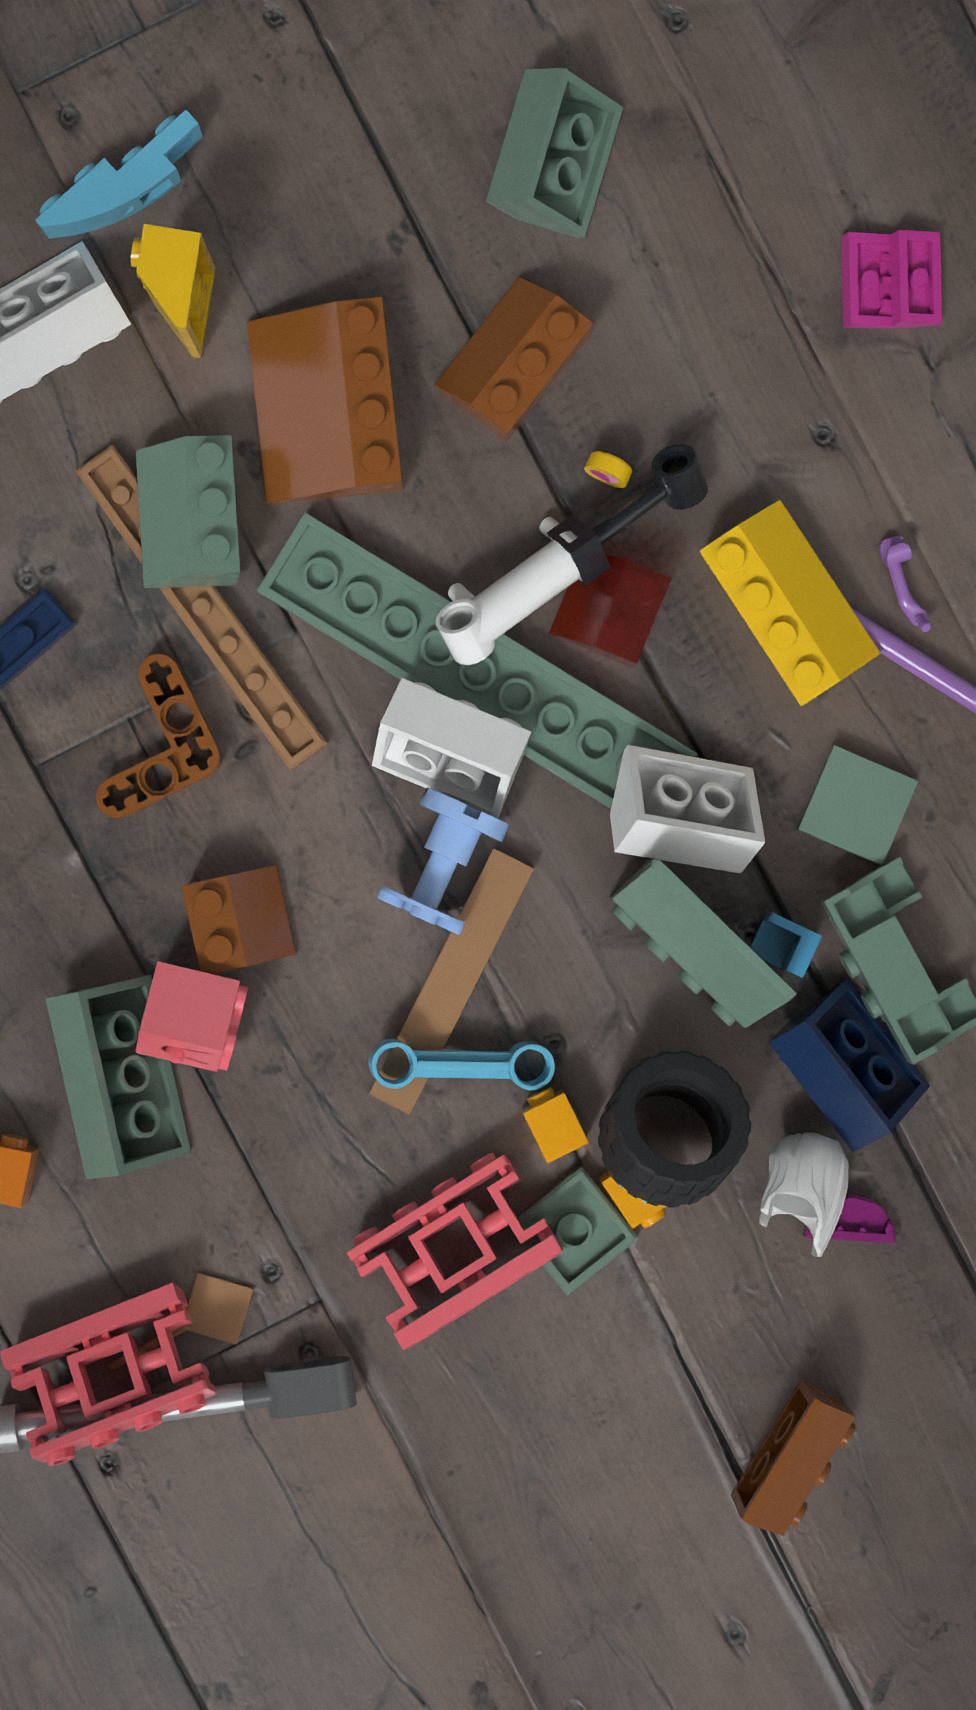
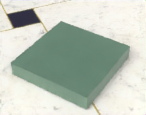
M833 745L796 830L875 864L883 865L918 781Z
M582 1165L517 1216L525 1230L540 1220L546 1219L550 1229L558 1238L565 1252L543 1266L567 1296L639 1239ZM537 1235L525 1244L530 1249L540 1243L541 1240Z

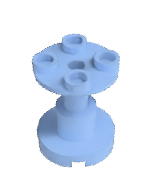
M426 788L419 805L439 814L424 848L432 851L412 897L381 885L376 898L400 909L403 908L413 916L460 935L466 922L437 909L457 863L467 866L481 833L503 842L510 825L447 795Z

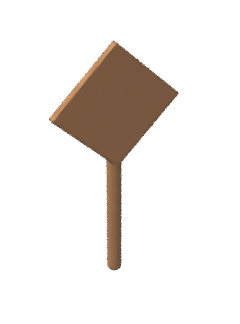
M198 1272L189 1300V1308H187L192 1324L171 1331L173 1338L188 1330L237 1345L254 1288ZM158 1336L138 1346L139 1354H144L160 1346ZM122 1355L109 1362V1370L113 1371L127 1363L125 1356Z

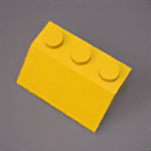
M144 224L142 238L135 237L133 240L131 266L137 267V277L141 279L143 288L147 290L154 305L191 356L201 358L216 269L203 236L199 232Z

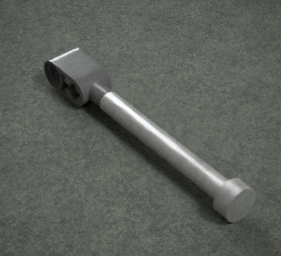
M335 1356L274 1365L264 1369L265 1379L214 1386L217 1394L206 1398L207 1405L203 1408L187 1414H180L179 1410L162 1416L163 1421H171L269 1407L270 1417L277 1419L349 1409L357 1405L351 1357ZM171 1392L160 1393V1394H153V1398H151V1399H149V1400H146V1401H144V1402H141V1403H139V1404H136V1406L141 1405V1404H143V1403H146V1402H148V1401H151V1400H153V1399H156V1398H158V1397H161V1396L166 1395V1394L171 1393ZM19 1404L0 1406V1453L22 1451L24 1441L28 1440L26 1432L47 1424L44 1411L21 1412ZM81 1404L59 1407L66 1428V1433L61 1435L105 1419L104 1417L93 1422L85 1419Z

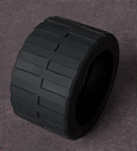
M687 1051L659 1052L656 1056H648L641 1060L635 1068L632 1067L626 1073L606 1104L605 1111L599 1121L600 1134L598 1136V1146L601 1148L603 1163L611 1172L614 1181L628 1191L627 1193L634 1198H640L646 1201L647 1204L654 1206L663 1205L667 1206V1208H676L680 1205L697 1203L704 1196L708 1197L740 1162V1158L746 1152L749 1144L748 1137L751 1133L752 1121L749 1118V1104L742 1094V1088L737 1081L735 1082L726 1069L722 1066L719 1067L711 1059L703 1055L697 1056ZM652 1096H670L680 1099L696 1109L705 1120L711 1134L712 1152L709 1158L701 1163L687 1165L670 1162L654 1153L645 1144L636 1126L635 1107L639 1101Z

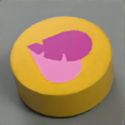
M603 451L591 452L584 467V470L596 480L617 488H625L633 472L631 466L624 460Z

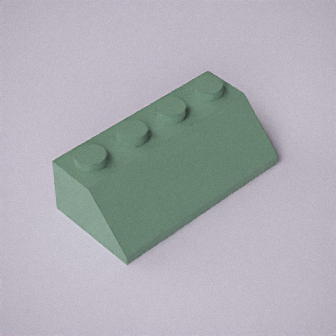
M151 974L46 998L86 1179L120 1176L191 1153L171 1061L136 1053L139 1030L152 984Z

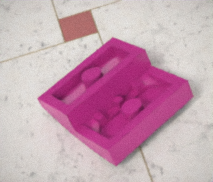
M897 230L892 234L848 232L841 236L843 328H912L939 326L942 324L940 232Z

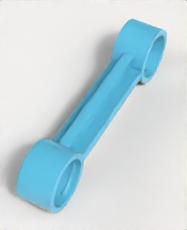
M386 1039L373 1047L368 1058V1066L372 1076L381 1085L388 1088L404 1087L413 1078L510 1079L523 1089L537 1090L550 1082L555 1070V1063L551 1053L543 1046L532 1041L519 1042L511 1047L509 1051L412 1050L400 1040ZM400 1047L408 1056L409 1067L406 1073L395 1080L384 1078L378 1073L376 1068L379 1056L389 1048ZM525 1050H536L544 1056L545 1065L543 1072L538 1078L524 1082L516 1075L515 1060Z

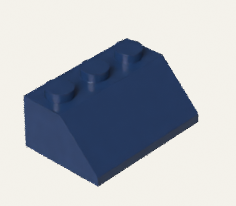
M848 978L840 981L792 1018L769 1042L780 1059L806 1090L809 1097L816 1103L833 1125L836 1132L853 1152L891 1133L930 1087L916 1066L907 1062L896 1040L879 1018L874 1019L870 1015L861 995Z

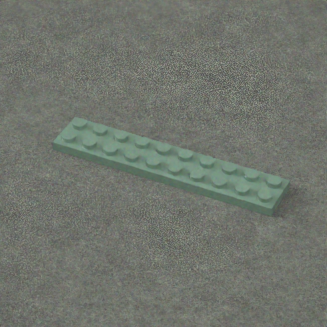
M304 513L257 589V592L399 680L404 678L413 683H425L431 686L437 693L454 700L471 702L479 710L495 717L509 718L516 721L522 728L531 731L524 753L526 758L610 809L612 807L623 752L627 745L691 757L698 755L695 751L504 634L495 639V647L492 653L484 660L471 665L456 662L436 626V617L439 612L451 602L307 513Z

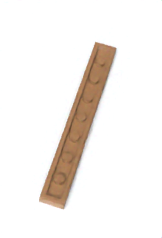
M111 445L75 472L142 563L137 477L117 449ZM215 586L159 588L291 771L328 745Z

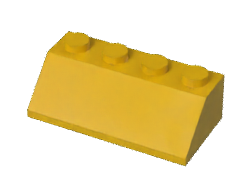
M781 500L738 524L700 550L701 555L800 706L805 705L881 654Z

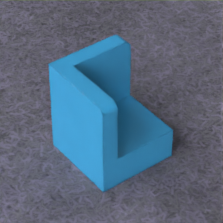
M766 912L750 948L762 960L803 978L822 935L772 912Z

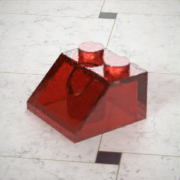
M606 554L611 568L586 586L577 580L567 587L549 634L634 668L640 658L672 577L633 561Z

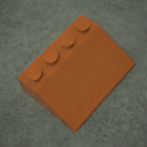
M382 297L336 301L247 321L266 504L272 505L403 491Z

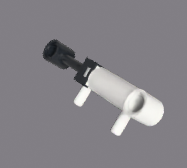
M675 444L662 449L655 455L652 461V471L655 476L653 479L654 485L593 529L588 528L573 514L561 523H558L552 517L545 518L539 528L551 542L478 595L474 596L460 583L453 584L448 590V596L453 602L447 604L436 617V626L454 660L464 665H471L484 660L492 653L495 647V639L577 580L586 586L611 568L602 544L663 500L668 507L678 510L692 508L699 504L708 493V484L694 449L686 444Z

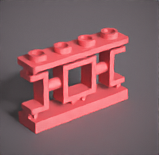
M494 1153L486 1155L470 1166L473 1174L459 1183H457L454 1177L444 1181L431 1190L434 1198L418 1207L414 1201L392 1214L395 1223L380 1232L376 1226H373L352 1240L356 1247L348 1251L347 1255L355 1263L360 1276L366 1277L383 1267L405 1304L385 1317L389 1325L394 1329V1336L403 1350L410 1349L565 1252L558 1238L550 1229L546 1219L540 1220L525 1230L502 1191L520 1181L521 1178L506 1155H502L499 1158H496ZM500 1173L502 1179L487 1187L499 1207L498 1210L479 1222L476 1221L466 1203H462L448 1211L446 1207L448 1204ZM459 1218H462L484 1256L446 1279L424 1240ZM419 1222L422 1223L424 1227L408 1237L420 1257L418 1260L400 1271L388 1252H383L370 1260L368 1254ZM507 1225L511 1227L520 1244H524L538 1235L541 1240L540 1243L489 1275L486 1274L484 1268L499 1259L489 1243L488 1237ZM429 1274L441 1293H446L459 1285L462 1290L460 1293L408 1324L405 1318L421 1308L409 1288L411 1285Z
M170 1283L0 1351L4 1369L11 1373L12 1378L10 1382L12 1388L23 1391L36 1385L47 1424L26 1432L27 1439L32 1444V1448L29 1449L32 1459L43 1463L47 1462L48 1466L63 1464L76 1457L74 1451L88 1445H91L92 1449L111 1445L119 1440L118 1433L135 1427L137 1432L154 1428L163 1423L162 1416L179 1410L180 1414L194 1412L207 1405L206 1398L217 1394L214 1385L210 1383L207 1366L199 1363L183 1369L171 1331L192 1324L190 1314L187 1313L186 1308H189L183 1289L174 1283ZM153 1322L161 1347L140 1355L134 1336L126 1332ZM123 1351L135 1389L97 1404L85 1366ZM67 1356L73 1382L54 1389L48 1370L40 1366ZM167 1365L174 1385L182 1387L193 1382L191 1385L136 1406V1404L153 1398L146 1376L147 1372ZM80 1400L85 1419L93 1422L105 1417L103 1420L49 1441L53 1437L66 1433L59 1408L61 1406Z

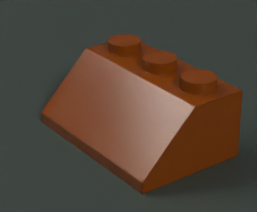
M519 277L434 386L507 443L591 336L594 323L557 294Z
M801 1378L731 1493L741 1520L749 1525L784 1536L790 1525L792 1527L798 1525L807 1509L805 1499L813 1486L818 1488L824 1483L831 1470L830 1458L837 1447L843 1448L846 1446L854 1433L855 1424L852 1422L856 1416L847 1405Z

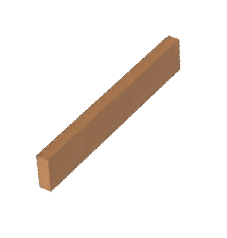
M493 848L458 919L466 922L460 935L451 932L397 1040L404 1042L412 1050H443L534 868ZM400 1047L392 1048L379 1074L391 1080L403 1076L409 1067L408 1056L405 1051ZM413 1078L409 1084L401 1088H388L375 1080L369 1095L410 1115L428 1078Z

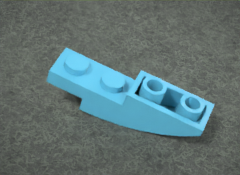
M185 110L178 117L172 115L165 119L156 129V137L144 148L137 146L129 151L122 159V167L118 171L105 158L97 165L94 163L88 164L74 178L75 184L62 196L55 194L42 205L39 211L41 215L35 221L50 239L95 231L143 210L181 182L179 173L173 164L203 138L199 123Z

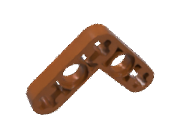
M154 654L143 660L139 667L138 678L171 748L106 779L100 784L96 791L95 800L100 811L108 817L119 819L129 817L211 777L221 766V751L180 666L167 655ZM157 663L163 668L171 667L172 673L166 677L171 690L175 692L181 686L184 692L183 695L169 697L161 705H159L157 697L166 696L162 686L157 682L149 683L148 677L154 674L152 666ZM179 703L188 705L193 712V721L187 728L182 730L172 728L167 718L170 708ZM200 727L204 736H198L195 739L202 750L210 749L213 755L207 759L209 767L205 770H202L198 765H189L188 759L194 756L189 742H185L181 747L177 742V738L191 736ZM158 764L168 767L172 775L169 787L162 791L151 789L146 780L149 769ZM137 774L138 785L148 798L140 802L139 794L135 793L124 800L126 808L120 810L115 805L108 806L106 799L112 796L110 788L116 786L118 790H127L135 786L129 780V777Z

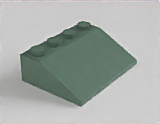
M647 859L610 897L617 905L611 912L630 931L636 925L650 937L644 945L663 963L670 957L683 969L677 977L696 995L703 989L715 1001L710 1009L729 1027L736 1021L740 1026L747 1028L790 1001L797 994L659 859Z

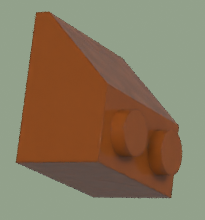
M277 865L181 886L201 972L217 974L297 954Z

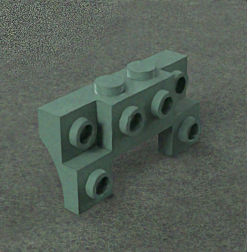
M896 857L820 902L841 939L839 942L844 951L839 954V958L851 978L858 976L866 989V992L861 994V998L867 1010L874 1019L880 1016L882 1021L887 1023L907 1062L914 1065L938 1052L950 1041L976 1026V998L968 986L967 978L964 977L936 991L896 916L892 915L922 898L907 874L901 857Z

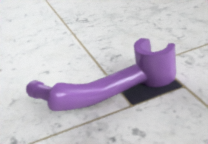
M900 535L885 539L880 543L879 551L884 565L889 569L898 604L913 625L919 626L923 632H927L931 629V623L927 620L928 614L911 596L901 562L912 559L911 548L907 543H904V538Z

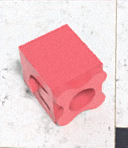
M157 961L139 1030L136 1053L217 1072L218 1069L227 1071L248 987L239 985L240 981Z

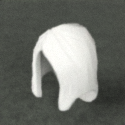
M814 1132L797 1133L784 1137L776 1144H772L769 1151V1179L762 1197L759 1223L767 1227L771 1216L776 1214L793 1215L809 1228L814 1239L811 1255L814 1257H822L842 1213L848 1188L849 1163L841 1144L837 1140Z

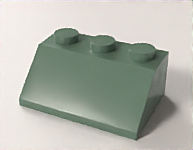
M566 68L525 69L486 202L516 220L572 237L585 238L623 107Z
M232 435L184 436L136 450L144 588L236 585L240 575Z

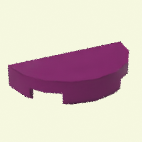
M846 1193L842 1213L830 1239L896 1244L894 1225L884 1209L868 1197ZM805 1225L803 1236L805 1238H813L809 1228Z

